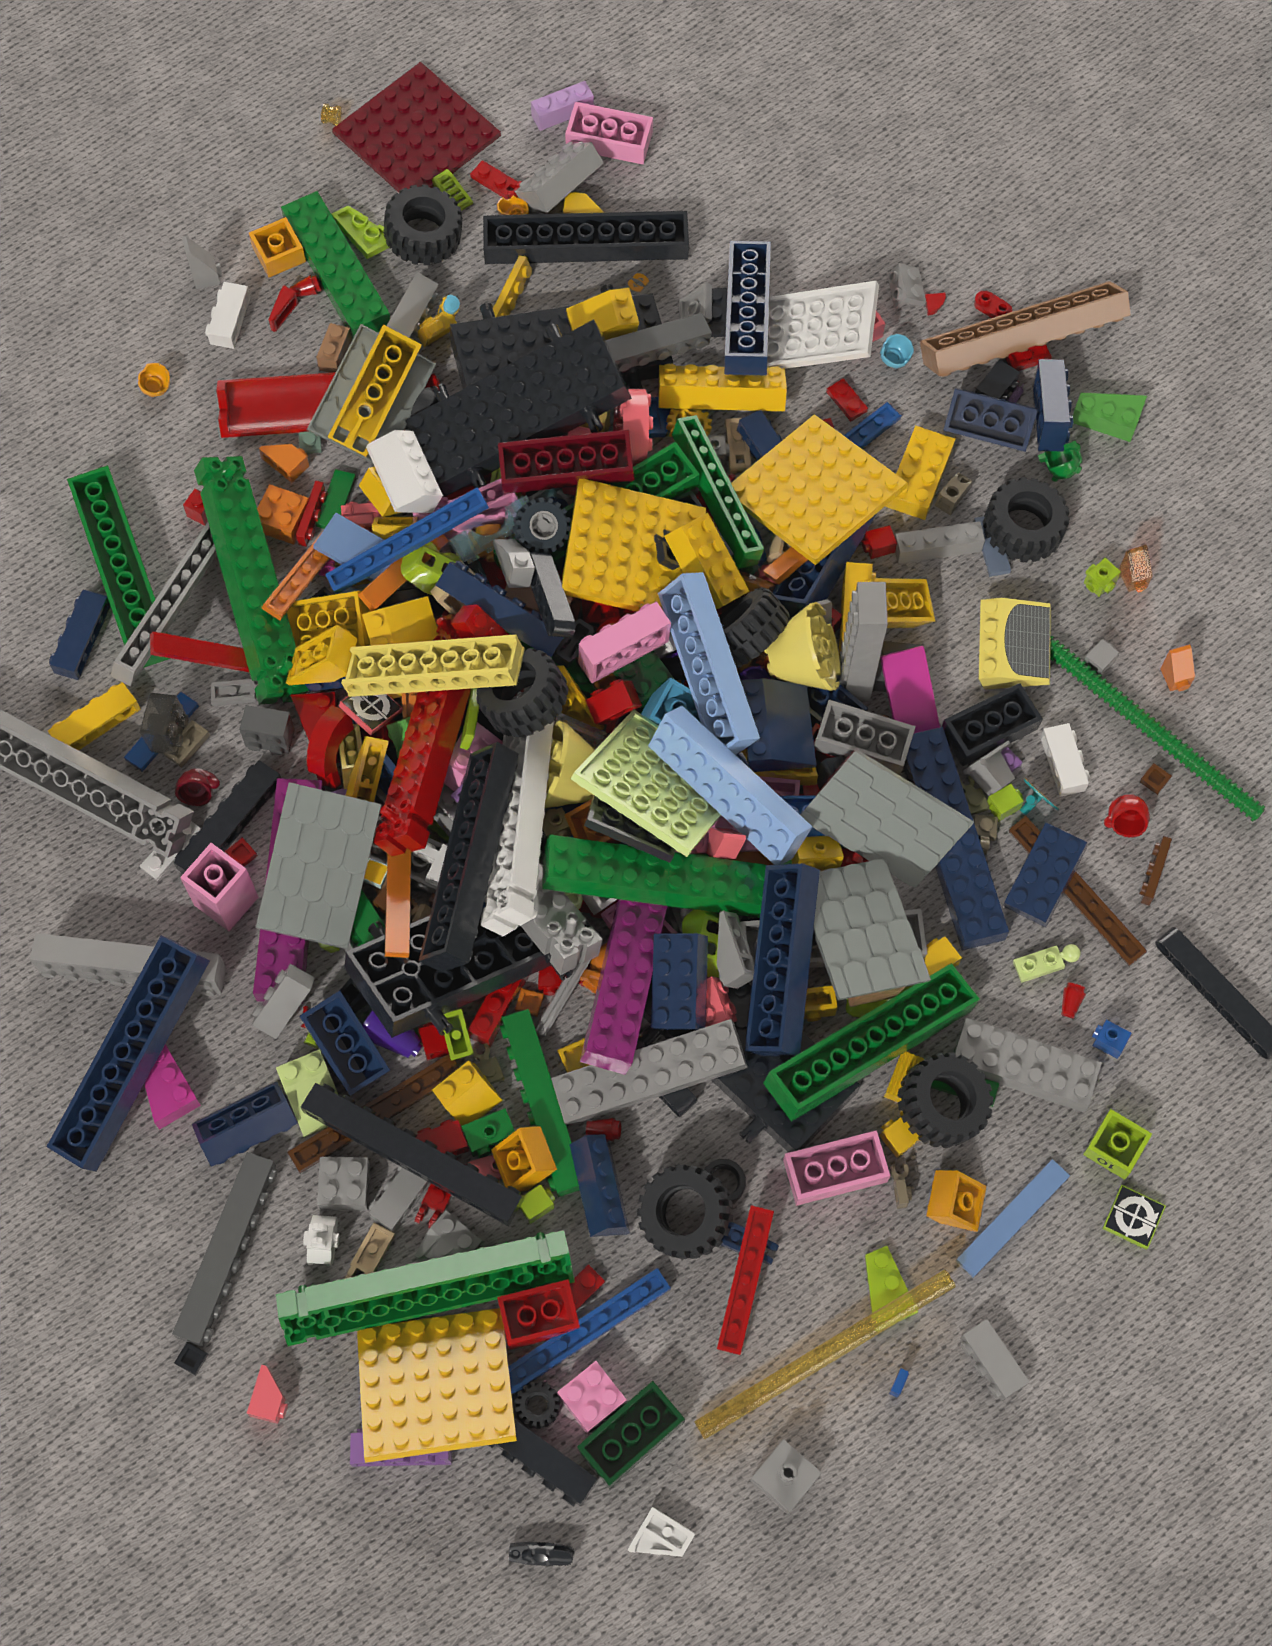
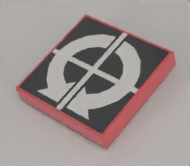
M388 694L347 696L339 704V707L370 736L398 716L403 710Z

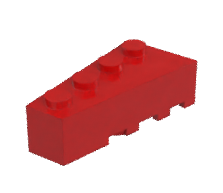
M477 604L462 606L451 623L461 639L509 635Z

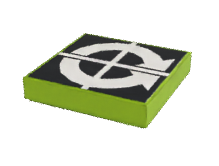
M1121 1185L1102 1229L1147 1250L1166 1205Z

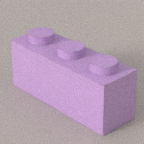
M586 81L580 82L531 101L532 118L540 131L570 120L575 102L594 105V95Z

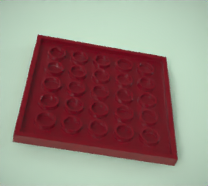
M421 61L332 128V133L397 192L404 188L410 189L412 185H417V187L428 185V187L433 188L432 179L446 169L453 174L501 137L500 130Z

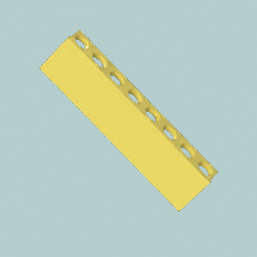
M517 635L351 647L350 652L352 656L346 679H342L341 683L349 697L517 685L525 648L521 645Z

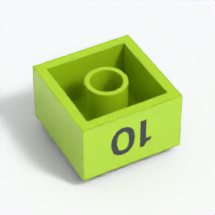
M1110 1109L1083 1155L1125 1180L1131 1173L1152 1133Z

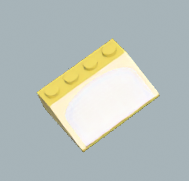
M1009 598L981 600L979 680L984 689L1010 688L1021 683L1022 687L1050 685V603Z

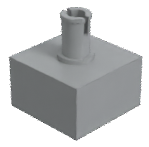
M783 1439L754 1474L750 1482L789 1515L822 1472Z

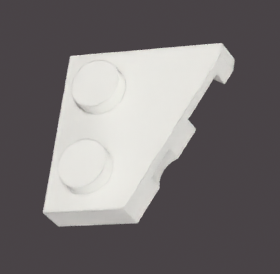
M652 1507L629 1546L628 1551L682 1557L696 1533Z

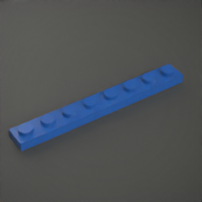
M477 487L325 575L333 591L339 594L483 512L489 506Z
M656 1268L579 1319V1329L550 1338L509 1366L512 1395L670 1291L671 1287L659 1269Z

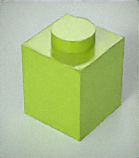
M1012 784L990 795L987 800L989 809L994 817H998V822L1020 810L1024 802L1022 793L1015 789Z
M541 1184L522 1196L523 1203L520 1209L530 1224L554 1209L553 1201H555V1197L549 1188L544 1190Z

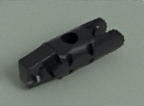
M532 1541L510 1543L509 1561L536 1566L571 1565L573 1562L574 1548L570 1545L565 1546L563 1544Z

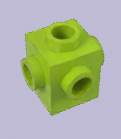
M1104 558L1097 565L1092 564L1086 570L1084 584L1090 592L1100 597L1103 593L1106 592L1108 594L1114 589L1121 571L1107 558Z

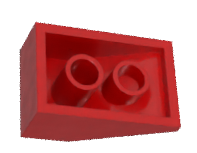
M569 1279L497 1297L510 1350L536 1344L580 1328Z

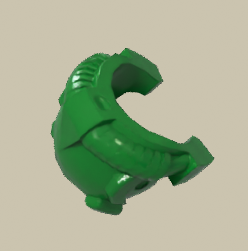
M1076 441L1063 445V452L1047 451L1037 455L1041 463L1046 462L1050 474L1053 475L1052 481L1057 482L1060 479H1068L1081 472L1082 466L1080 464L1083 460L1080 453L1081 446Z

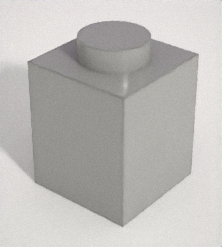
M1102 639L1086 655L1084 661L1086 666L1090 665L1092 667V671L1094 669L1097 671V675H1103L1115 663L1119 652L1114 645Z

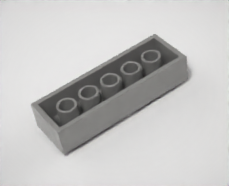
M966 1018L963 1023L954 1051L956 1057L962 1055L967 1057L968 1063L973 1061L978 1065L977 1070L980 1073L984 1072L986 1075L985 1079L1084 1113L1090 1105L1102 1062Z

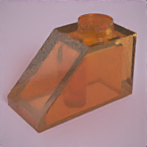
M1147 545L1127 550L1119 567L1120 575L1128 592L1145 590L1152 579Z

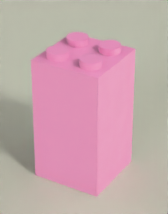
M212 843L207 846L180 877L194 906L227 931H230L259 898L247 869Z

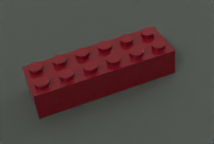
M629 430L498 443L501 483L504 494L575 487L579 479H587L599 483L634 480Z

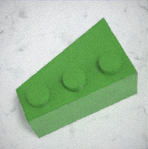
M1080 393L1073 412V423L1131 442L1147 396Z

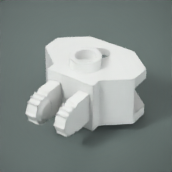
M312 1216L309 1231L304 1232L303 1245L307 1246L308 1265L315 1263L332 1266L335 1248H338L339 1245L337 1217Z

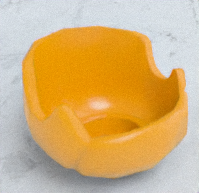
M514 195L508 200L502 197L497 203L499 215L529 214L528 203L521 198H516Z
M148 363L139 372L138 386L144 394L150 397L161 396L170 386V373L165 366L159 363Z

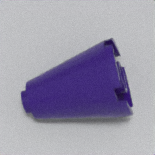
M374 1011L370 1013L362 1025L373 1044L406 1058H409L411 1055L415 1057L423 1047L420 1044V1036L413 1029L391 1038Z

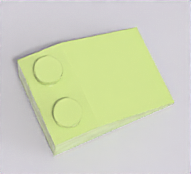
M319 1049L276 1067L304 1138L328 1127L304 1114L301 1109V1105L315 1083L321 1086L325 1083L336 1090Z

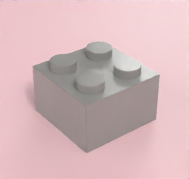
M320 1157L317 1205L320 1210L368 1211L370 1161L368 1157Z

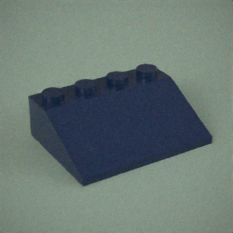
M764 678L740 680L760 739L746 748L747 762L753 772L816 767L807 686Z

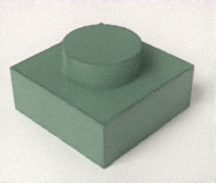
M310 431L299 432V445L301 449L307 454L322 453L321 437L316 436Z

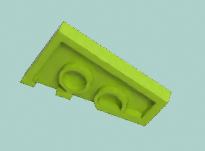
M346 206L331 214L340 230L366 259L389 248L384 238V227L370 222L367 216L352 207Z
M884 1246L866 1254L865 1265L873 1330L875 1333L917 1314L918 1310L888 1247Z

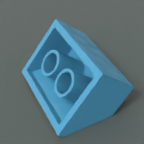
M669 678L651 695L641 713L644 717L660 725L666 713L683 706L701 723L690 689L672 678Z

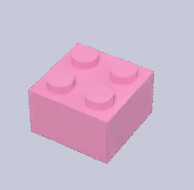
M597 1361L557 1392L561 1401L588 1435L627 1403L626 1398Z

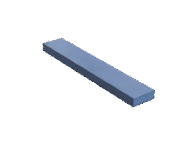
M1052 1159L956 1259V1262L974 1278L1070 1175Z

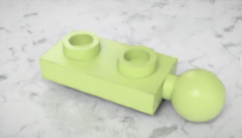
M1074 944L1066 945L1062 952H1059L1056 945L1014 959L1013 964L1022 983L1064 969L1065 964L1063 961L1076 962L1080 958L1081 952Z

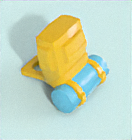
M447 295L444 297L441 305H439L437 315L434 318H426L419 325L418 338L424 347L450 332V324L457 323L455 315L459 311L460 302L456 296Z

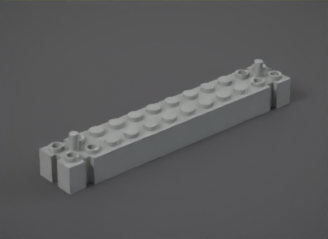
M0 710V769L144 846L149 843L153 844V850L167 858L183 849L187 836L183 833V830L190 826L194 811L181 804L172 806L170 804L171 799Z
M443 784L434 819L450 837L458 803L451 798V794L454 791ZM539 863V874L536 882L537 893L532 900L537 916L521 925V927L544 955L551 954L550 963L562 975L576 968L578 960H581L584 964L599 956L602 938L592 926L589 928L585 927L586 919L564 892L542 889L543 867Z

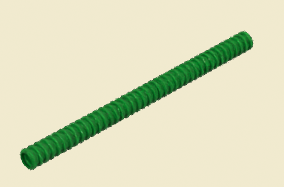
M1050 636V659L1052 661L1055 660L1056 664H1060L1062 669H1067L1066 672L1068 674L1072 673L1071 676L1073 678L1077 677L1078 682L1082 681L1083 686L1087 685L1089 691L1093 690L1094 695L1098 694L1099 699L1103 698L1105 704L1108 702L1110 708L1114 707L1115 712L1119 711L1120 716L1124 715L1126 721L1130 720L1131 725L1135 724L1136 729L1140 728L1141 733H1146V737H1151L1152 742L1158 743L1157 746H1162L1163 750H1167L1170 756L1173 755L1175 760H1180L1179 763L1185 764L1184 767L1186 769L1190 768L1191 773H1196L1195 776L1197 778L1201 777L1202 782L1206 781L1207 786L1211 785L1213 791L1217 790L1218 795L1222 794L1224 800L1228 799L1229 804L1233 803L1234 808H1239V812H1244L1245 817L1251 818L1250 821H1256L1265 811L1264 805H1259L1260 802L1254 801L1253 796L1249 797L1248 792L1244 793L1242 787L1238 788L1237 783L1233 784L1231 778L1227 779L1226 774L1222 775L1221 770H1216V766H1211L1210 762H1206L1203 756L1200 757L1198 752H1193L1194 749L1192 747L1188 748L1187 743L1183 744L1182 739L1178 740L1176 734L1172 735L1171 730L1167 731L1166 726L1162 727L1160 721L1156 722L1155 717L1151 718L1150 713H1145V709H1140L1138 704L1135 705L1134 701L1129 700L1127 695L1124 696L1122 691L1119 692L1117 687H1112L1113 684L1111 682L1107 683L1106 678L1102 679L1101 674L1097 675L1095 669L1092 671L1090 665L1086 666L1085 661L1081 662L1080 657L1076 658L1074 652L1070 653L1069 648L1065 649L1064 644L1060 645L1059 640L1055 641L1054 636Z

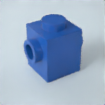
M1106 1020L1103 1026L1097 1025L1092 1035L1095 1038L1092 1046L1118 1059L1132 1033Z

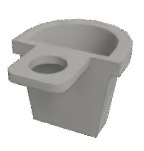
M1009 741L963 770V773L965 775L969 774L988 796L1015 779L1001 754V749L1010 744Z

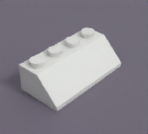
M394 430L367 444L368 453L394 511L433 513L443 495L414 432Z

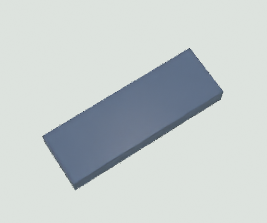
M985 517L974 518V522H981L985 538L982 553L989 577L1009 574L1011 568L1007 554L1001 555L998 553L999 548L997 546L993 548L990 544L991 537L986 538L984 533L986 528L983 527Z

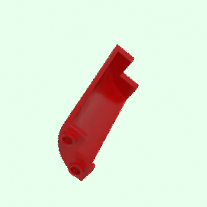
M336 372L218 380L216 392L219 404L218 422L221 438L309 432L307 428Z

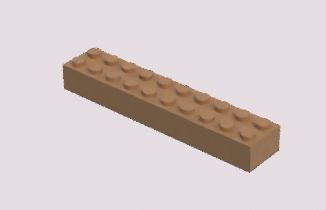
M1108 281L921 340L923 364L938 376L944 377L957 370L970 369L971 366L976 364L989 363L991 359L1008 357L1013 352L1027 351L1032 346L1046 345L1048 341L1054 339L1062 340L1067 335L1073 333L1081 334L1086 329L1092 327L1100 328L1105 323L1121 321L1124 317L1131 315L1128 291Z

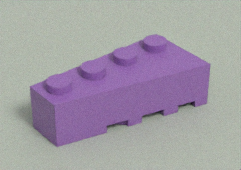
M357 1429V1433H351L350 1465L352 1467L452 1465V1450L365 1463L363 1430Z

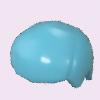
M901 334L889 336L880 350L882 361L887 366L896 369L905 366L910 361L914 352L912 342Z

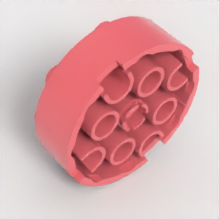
M628 389L632 399L614 408L613 431L629 430L633 467L647 459L648 451H652V438H649V430L653 429V417L649 416L651 394H648L645 389Z

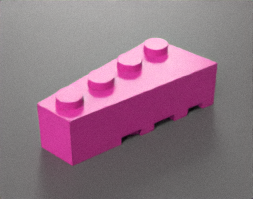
M165 1044L144 1083L154 1123L159 1130L201 1106Z

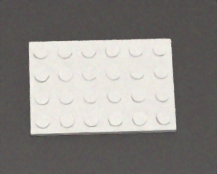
M877 281L769 297L767 368L775 366L787 369L871 357L879 291Z

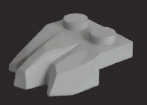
M445 1210L426 1233L414 1257L418 1259L426 1257L428 1260L441 1258L455 1253L476 1250L483 1242Z

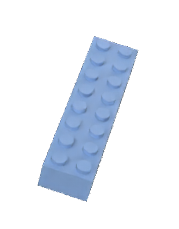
M682 573L661 590L658 596L663 611L671 622L670 632L701 724L737 755L760 739L704 573Z
M683 706L664 715L648 746L740 833L746 835V839L774 865H782L791 860L812 829V826Z

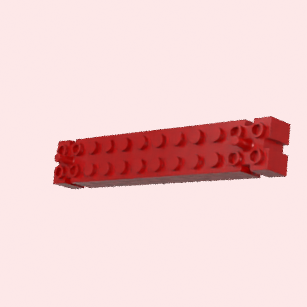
M450 614L437 619L438 627L436 632L438 635L434 637L433 641L461 639L451 625L456 615ZM471 688L418 692L416 695V701L410 715L411 718L405 732L396 768L393 772L394 775L388 789L385 805L380 809L382 814L380 819L383 823L377 827L373 842L392 857L405 854L407 848L412 852L426 848L430 834L427 831V827L432 825Z

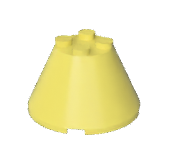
M810 603L790 619L784 631L764 651L769 657L770 662L767 664V668L771 676L775 675L778 680L833 691L838 689L840 682H836L837 675H841L840 657L831 624H826L823 617L826 615V612L819 603Z
M557 721L554 723L552 732L553 741L550 751L551 760L549 762V779L547 781V797L544 809L588 802L594 795L571 780V777L595 749L567 723Z

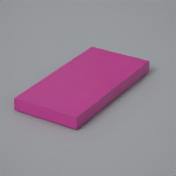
M924 646L880 656L892 719L915 726L914 733L940 728Z

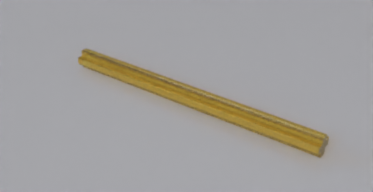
M944 1269L695 1420L694 1423L703 1439H707L956 1287L947 1270Z

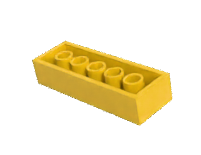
M659 365V408L785 411L787 393L785 368L775 366L767 368L766 376L724 375L725 367H717L716 365Z

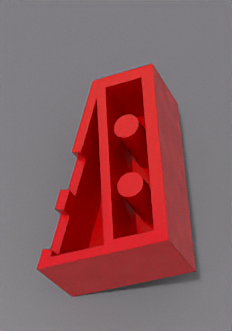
M335 692L291 695L293 705L309 742L313 729L321 716L332 705L338 707ZM339 748L336 755V763H340Z

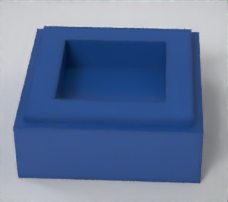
M900 1368L889 1392L890 1395L896 1398L899 1397L908 1378V1371Z

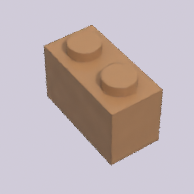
M333 323L329 324L316 357L320 371L328 373L337 371L352 342L350 328Z

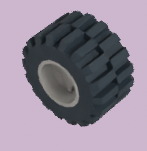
M538 498L529 501L518 510L516 517H514V526L512 528L516 535L514 536L515 540H518L528 552L550 554L561 548L569 537L568 532L571 531V526H569L570 517L566 516V509H562L560 503H554L553 499Z

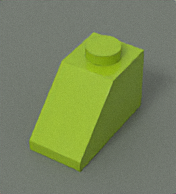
M462 1009L444 1014L450 1024L453 1025V1029L448 1034L444 1031L451 1061L474 1055Z

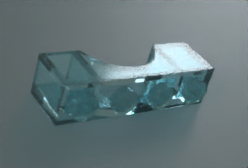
M524 495L505 506V520L497 532L483 536L467 528L448 539L460 561L463 563L467 561L470 564L479 559L478 554L484 550L487 553L495 549L493 539H513L516 536L512 528L514 526L513 520L518 510L529 502L527 496Z

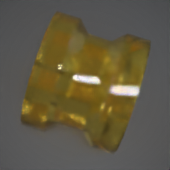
M324 103L321 110V123L338 125L342 115L341 106L336 105L332 107Z

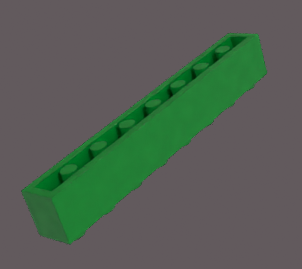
M697 415L678 418L672 437L700 474L698 489L721 535L734 553V561L738 569L758 565L764 547Z
M526 1009L502 1017L503 1025L499 1027L503 1039L508 1038L510 1046L506 1047L510 1061L515 1060L517 1068H513L516 1081H521L524 1088L520 1090L523 1103H528L531 1110L527 1112L530 1125L541 1127L557 1170L551 1173V1178H548L551 1192L556 1191L557 1196L561 1197L580 1191L569 1145L572 1142L563 1120L530 1011Z

